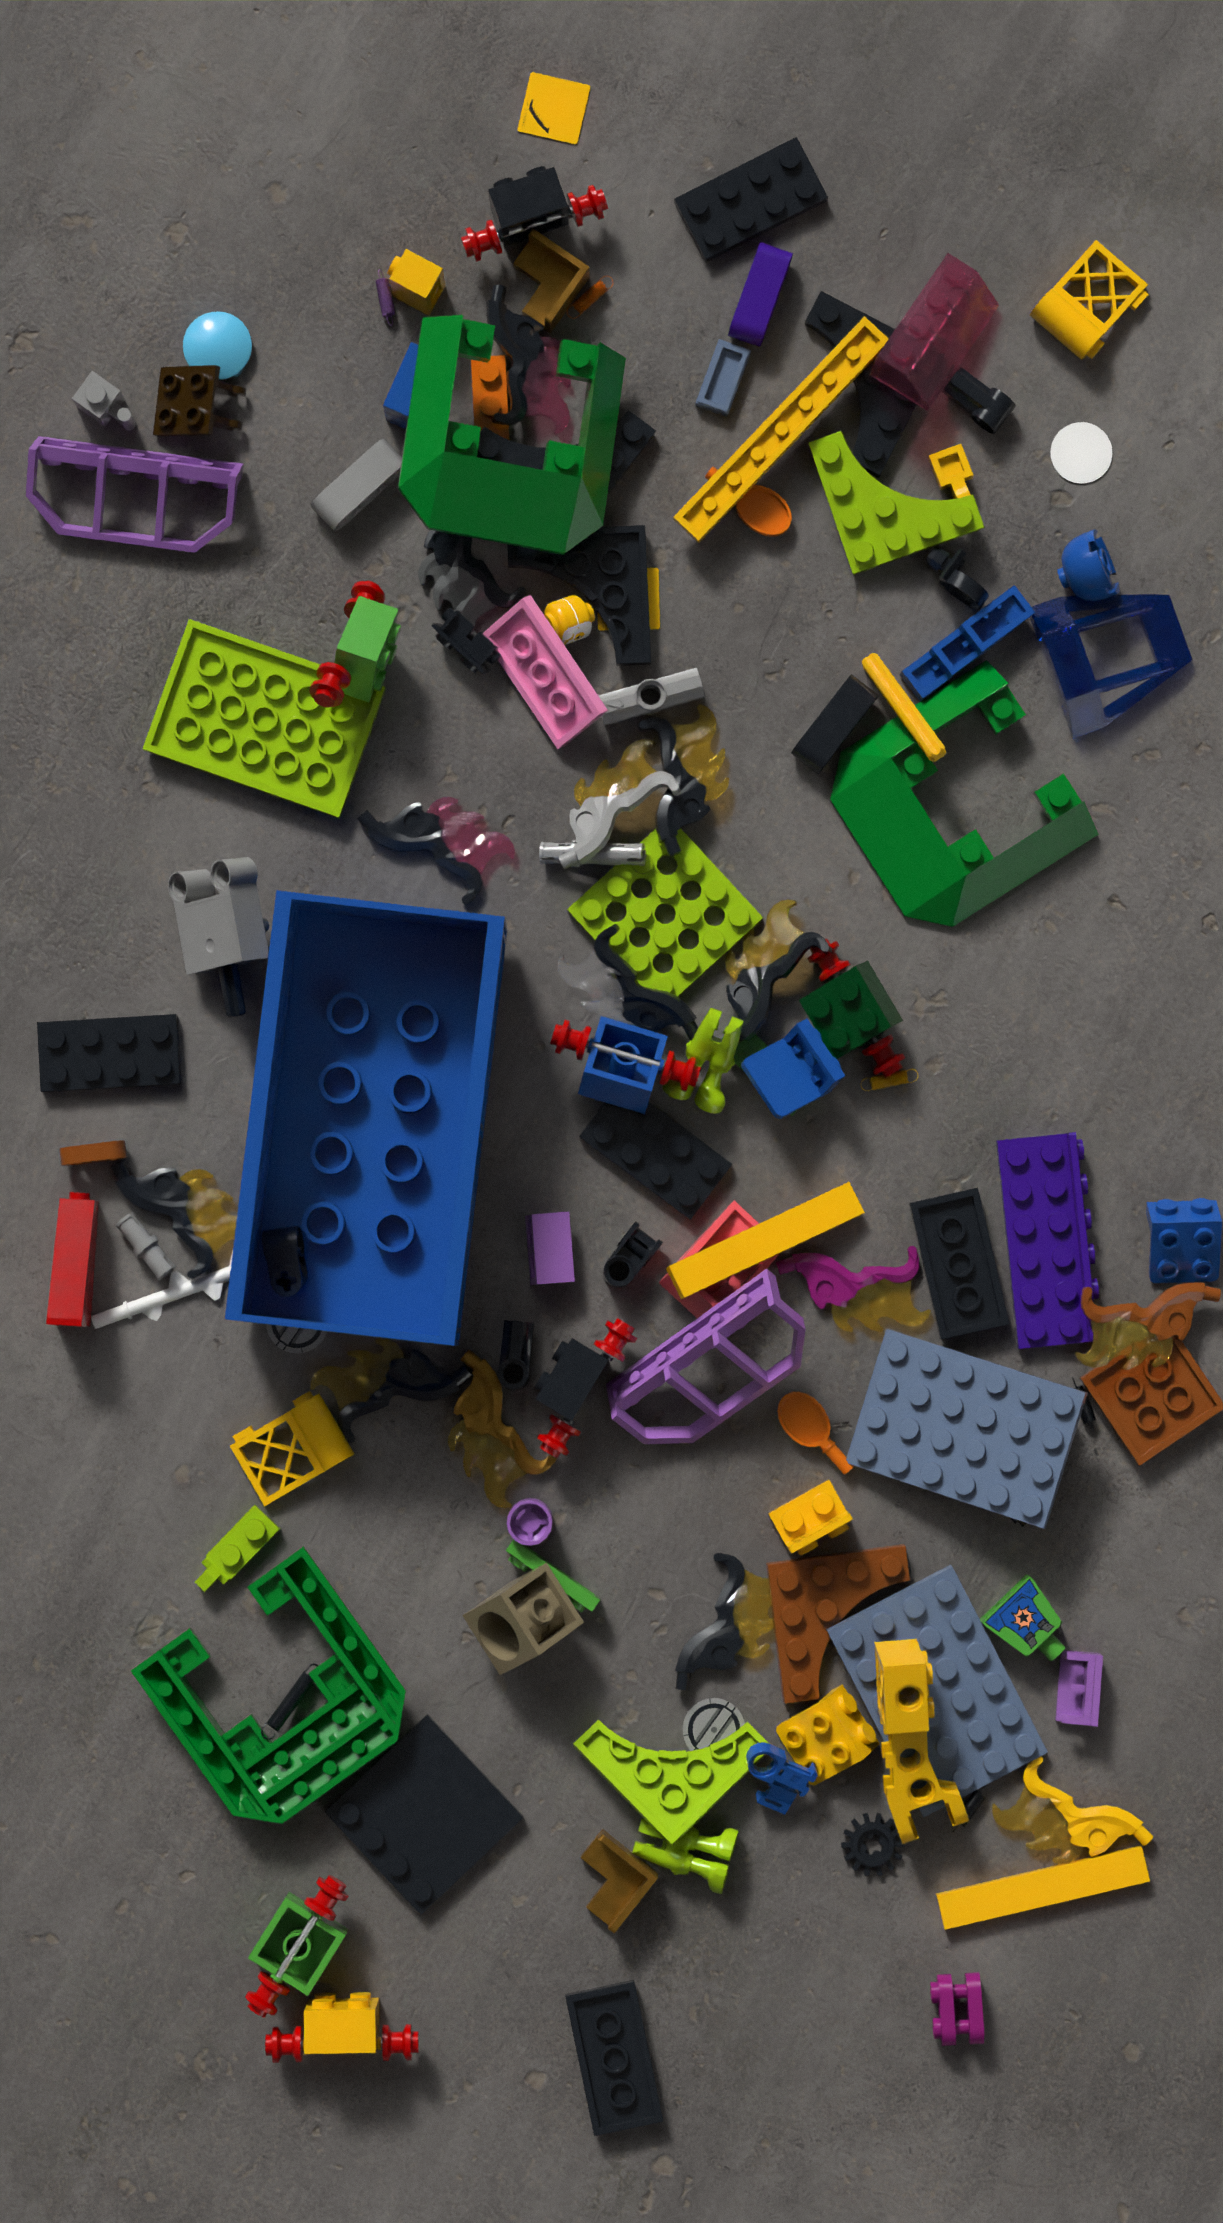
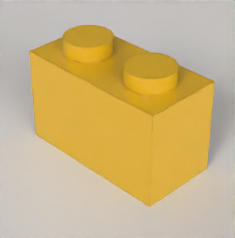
M405 249L402 257L396 256L393 259L387 272L391 276L389 283L393 297L429 316L445 288L443 268Z

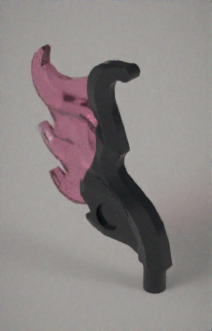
M493 285L491 299L486 302L488 324L495 325L493 339L510 358L512 365L506 372L511 402L510 411L506 414L496 413L492 416L491 420L495 424L514 425L524 417L546 416L556 424L554 434L557 435L568 426L570 419L567 404L561 398L557 389L560 382L567 389L571 387L570 379L556 376L558 362L555 359V354H559L560 341L552 337H540L539 333L543 331L544 326L531 317L514 314L508 310L507 305L504 304L507 288L503 285Z
M453 797L437 799L431 804L427 812L422 811L423 806L420 802L405 807L397 816L385 823L378 822L368 810L357 818L368 831V836L390 850L399 852L427 850L432 852L435 863L462 877L467 882L468 891L462 897L464 905H468L481 891V875L487 863L494 855L506 853L511 860H514V845L507 836L498 832L479 831L474 827V821L484 820L483 815L476 812L453 813L449 811V806L458 804L459 799Z

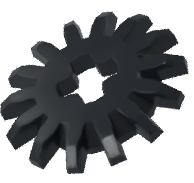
M864 1813V1824L860 1825L854 1818L851 1823L855 1826L856 1830L852 1832L845 1829L843 1834L851 1837L850 1842H841V1848L851 1849V1852L845 1855L844 1859L848 1861L854 1857L856 1862L852 1869L857 1871L860 1865L865 1866V1876H869L871 1868H876L878 1876L883 1875L881 1866L885 1864L892 1871L895 1867L890 1862L891 1858L902 1859V1855L895 1852L896 1847H905V1844H902L901 1841H895V1836L899 1835L897 1829L893 1831L889 1829L894 1822L893 1819L890 1818L885 1824L880 1823L881 1813L876 1814L874 1822H870L868 1813ZM874 1834L878 1835V1842L883 1845L880 1851L874 1850L872 1854H868L866 1852L867 1846L863 1843L865 1837L871 1839Z

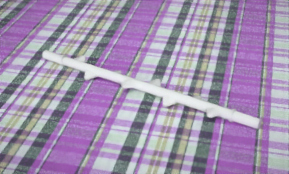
M232 1254L228 1267L193 1280H188L177 1270L173 1271L170 1276L169 1288L128 1303L125 1301L123 1305L92 1315L91 1319L95 1329L125 1318L132 1319V1316L143 1313L148 1318L157 1321L161 1316L164 1304L200 1291H204L214 1301L221 1299L223 1283L228 1282L230 1279Z

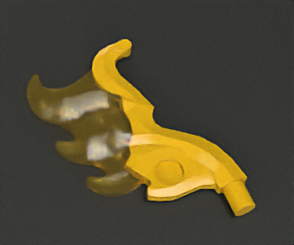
M1041 1756L1029 1762L1023 1772L1025 1785L1014 1806L1009 1809L1000 1810L995 1803H992L993 1818L998 1825L1007 1830H1025L1034 1834L1035 1840L1026 1842V1847L1034 1850L1061 1849V1855L1052 1858V1862L1058 1864H1068L1076 1860L1084 1847L1089 1848L1088 1853L1091 1857L1105 1852L1118 1837L1125 1834H1132L1143 1846L1147 1845L1154 1837L1142 1825L1143 1821L1122 1808L1109 1805L1087 1808L1076 1807L1072 1796L1043 1782L1038 1777L1037 1768L1043 1762Z

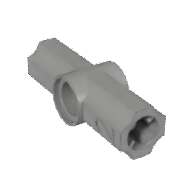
M697 668L658 679H646L640 684L598 695L608 709L601 716L604 726L645 714L653 715L666 708L705 698ZM647 689L656 690L660 694V700L654 705L645 704L641 699L643 691Z

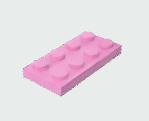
M531 595L522 598L483 633L491 642L499 647L497 650L501 654V657L498 659L499 663L557 749L566 746L608 711Z

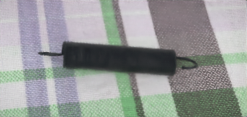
M313 1663L303 1671L284 1700L261 1729V1735L264 1739L270 1740L276 1735L274 1734L271 1738H266L263 1735V1729L266 1724L279 1731L313 1685V1679L305 1672L312 1665L318 1666L317 1664Z

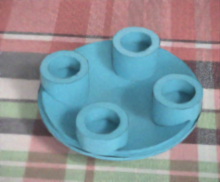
M209 312L199 316L187 328L183 339V352L188 365H217L220 367L219 380L240 375L248 363L252 351L251 336L247 327L237 317L226 312Z

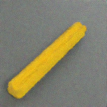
M871 653L868 657H865L862 660L863 669L929 760L936 762L946 755L945 746L878 654Z

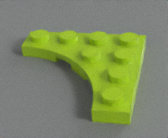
M842 431L809 442L853 575L985 528L973 494L950 500H926L907 496L890 489L872 477L853 455Z
M597 1720L573 1743V1747L672 1847L749 1772L746 1760L749 1748L757 1743L768 1742L747 1721L737 1731L716 1743L710 1744L709 1747L688 1752L686 1750L655 1751L639 1747L635 1743L620 1737L607 1728L600 1720ZM766 1754L757 1756L753 1764L756 1765Z

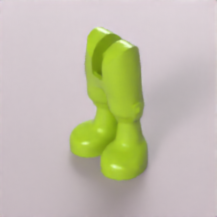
M710 1008L699 1025L692 1041L690 1040L686 1044V1056L688 1060L691 1057L696 1058L695 1065L702 1067L706 1061H709L708 1071L699 1086L694 1100L695 1104L703 1111L717 1114L722 1112L725 1106V1097L720 1085L722 1074L727 1073L735 1065L734 1055L739 1043L743 1020L732 1016L729 1025L723 1031V1039H720L713 1034L715 1030H718L722 1011ZM669 1080L665 1085H662V1089L667 1095L678 1100L689 1099L695 1088L688 1085L687 1091H682L680 1083Z
M641 1819L638 1828L639 1832L655 1839L656 1837L663 1839L645 1819ZM692 1827L672 1847L665 1840H663L662 1847L654 1846L655 1844L635 1841L632 1854L667 1868L674 1875H685L689 1871L696 1873L707 1880L712 1892L722 1894L728 1875L729 1864L694 1857L689 1853V1850L706 1852L718 1858L731 1861L739 1830L727 1828L720 1836L709 1837L699 1835V1831Z

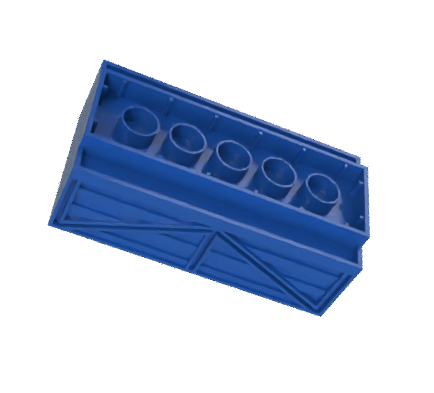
M276 890L225 1319L442 1345H459L508 933L504 916ZM299 1225L304 1239L308 1279L306 1284L295 1295L282 1297L272 1289L270 1284L267 1260L262 1247L263 1230ZM288 1271L283 1275L284 1279H290L291 1284L296 1280L295 1277L288 1275Z

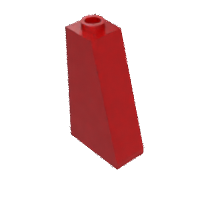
M69 1192V1199H59L46 1320L48 1325L91 1327L99 1201L90 1200V1193Z

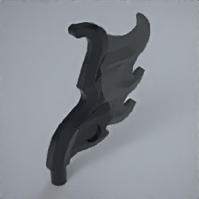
M430 530L425 539L424 548L427 550L433 549L434 553L427 556L421 562L418 577L421 586L425 585L427 576L434 577L433 599L438 611L441 610L442 601H449L454 611L459 610L475 626L479 617L496 607H512L526 595L524 587H519L510 594L503 592L498 587L484 561L472 557V537ZM473 629L467 637L472 641L477 633Z

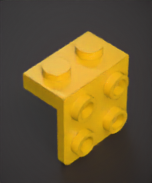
M843 1684L832 1689L818 1703L781 1722L776 1727L778 1736L795 1763L809 1768L812 1762L815 1764L817 1778L814 1782L809 1781L810 1785H817L864 1760L880 1744L873 1727L866 1722L857 1708L854 1697L847 1692Z

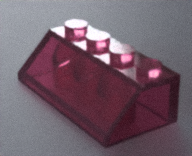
M947 253L877 355L870 375L926 411H929L999 307L998 302L979 273Z

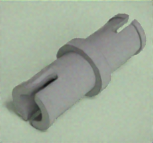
M134 1212L129 1213L116 1224L117 1229L123 1233L134 1247L133 1253L137 1258L141 1256L158 1280L163 1279L176 1268L175 1264L170 1261L157 1244L159 1242L158 1238L148 1233Z

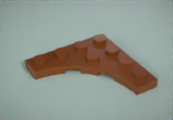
M904 1544L766 1563L783 1702L787 1704L819 1699V1672L822 1657L830 1640L826 1629L839 1623L854 1606L870 1594L896 1583L910 1581L907 1552Z

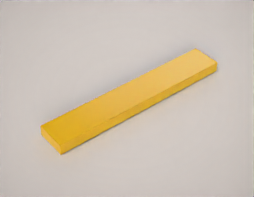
M847 1182L668 1266L666 1270L682 1300L846 1223L865 1212L850 1182Z
M1140 1845L936 1893L943 1927L946 1930L1150 1882L1143 1849Z

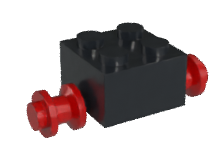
M541 166L528 171L526 177L514 181L513 178H505L494 183V188L488 189L490 209L497 226V232L492 220H488L484 230L475 232L471 227L465 228L466 236L461 237L466 256H474L475 261L478 262L481 261L482 252L492 249L497 255L501 254L500 242L505 247L528 239L532 229L543 234L569 225L568 217L569 219H574L577 227L582 226L584 217L594 215L598 220L603 219V211L608 209V205L602 189L596 191L594 185L588 186L587 194L576 197L572 192L567 193V204L555 168L546 169L545 166Z
M618 1318L614 1324L607 1320L605 1324L609 1331L604 1340H595L593 1344L605 1351V1353L602 1352L600 1355L574 1338L571 1339L569 1344L562 1341L552 1357L557 1362L551 1374L544 1371L534 1387V1390L539 1392L536 1400L564 1416L563 1421L551 1414L549 1420L553 1426L548 1434H539L537 1439L542 1441L539 1448L555 1458H558L560 1453L567 1456L570 1452L566 1447L569 1438L581 1434L580 1430L572 1426L575 1423L573 1418L608 1360H613L610 1356L624 1362L626 1357L622 1350L626 1343H635L638 1339L632 1335L635 1328Z

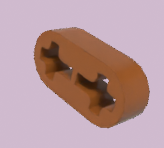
M125 1140L59 1148L61 1166L127 1158Z

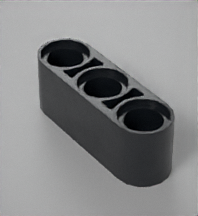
M851 674L799 740L791 754L819 774L879 695Z

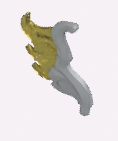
M641 739L633 742L623 752L617 766L612 769H608L609 761L607 759L603 760L595 772L594 781L590 787H585L586 781L582 777L576 783L574 797L581 808L578 810L573 808L570 810L569 815L570 825L576 836V845L573 846V850L558 856L564 869L579 862L582 865L594 857L610 839L617 816L621 812L633 811L655 790L660 787H667L674 796L681 794V790L671 774L664 771L657 772L645 760L646 750L655 747V741Z

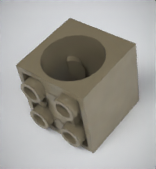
M547 1562L506 1584L462 1615L499 1675L539 1656L584 1623Z

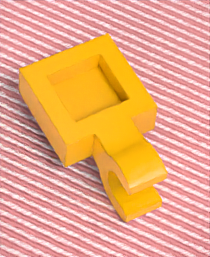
M962 444L929 455L928 460L940 490L950 487L953 499L971 495L965 481L973 479V472Z

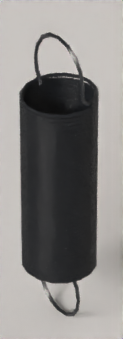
M1083 1385L1074 1388L1085 1392ZM1086 1397L1081 1418L1083 1424H1090V1422L1092 1424L1096 1417Z
M975 1790L964 1804L969 1821L986 1799L981 1795L982 1792ZM968 1822L963 1823V1824H960V1825H962L963 1827H965Z

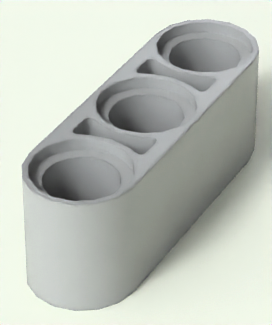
M385 439L379 440L311 503L312 509L334 532L338 531L400 476L402 457Z

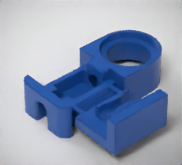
M761 1742L754 1744L747 1751L746 1760L749 1772L752 1776L767 1782L768 1786H770L768 1790L766 1789V1792L757 1790L755 1794L757 1803L784 1815L798 1794L795 1789L798 1790L799 1796L803 1797L809 1791L808 1782H814L817 1778V1771L813 1762L809 1768L787 1759L785 1750L769 1743ZM762 1754H767L773 1758L772 1762L766 1767H757L753 1764L754 1759Z

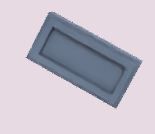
M719 339L695 406L728 417L751 350Z

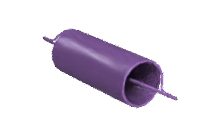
M383 276V278L376 280L382 317L387 318L391 316L392 318V315L395 314L389 279Z

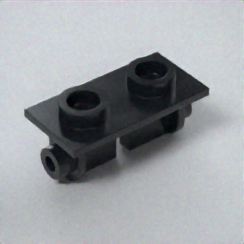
M449 608L441 617L445 621L443 625L441 623H433L431 625L438 632L435 635L436 639L449 650L454 647L463 655L460 659L461 662L472 672L476 673L479 670L481 673H488L491 669L485 664L489 662L493 665L501 657V654L497 651L499 647L491 642L482 632H479L471 641L467 636L475 626L459 610L454 611L452 608Z

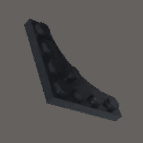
M821 291L805 320V325L819 333L834 348L864 316L890 339V343L854 380L860 402V424L858 437L852 453L868 473L879 478L943 354Z
M629 410L617 422L607 496L656 433L655 429ZM484 426L480 431L477 457L543 470L546 448L510 441Z
M645 525L601 527L564 555L507 544L508 568H525L550 574L573 586L588 599L600 614L608 629L615 651L616 666L651 665Z

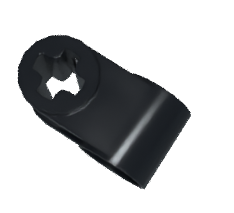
M635 1221L618 1243L617 1249L607 1260L603 1268L604 1280L614 1288L627 1286L663 1244V1241L660 1239L654 1240L639 1228L640 1224ZM633 1239H636L638 1242H640V1243H641L643 1246H645L647 1249H644L641 1245H639V1244H638L637 1242H635ZM621 1262L627 1266L629 1274L625 1280L615 1281L610 1277L609 1267L613 1263Z
M297 1225L263 1230L262 1247L267 1260L272 1289L282 1297L293 1296L306 1284L308 1279L301 1228ZM287 1271L290 1277L296 1278V1280L292 1284L290 1279L283 1278V1275Z

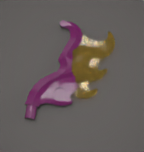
M915 1246L907 1248L908 1261L903 1266H866L858 1273L850 1272L833 1258L820 1253L791 1254L792 1257L776 1262L779 1275L795 1270L801 1272L806 1278L809 1293L814 1303L820 1309L825 1308L826 1303H831L833 1320L839 1328L845 1331L853 1332V1328L847 1323L850 1317L860 1320L864 1326L871 1330L883 1332L884 1329L877 1323L880 1317L892 1318L906 1326H917L923 1323L931 1312L929 1309L919 1312L911 1302V1280L919 1269V1257Z

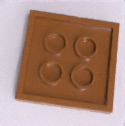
M1145 1333L1079 1378L1138 1466L1223 1410V1401L1184 1343L1177 1340L1175 1335L1166 1340L1156 1341L1152 1334Z

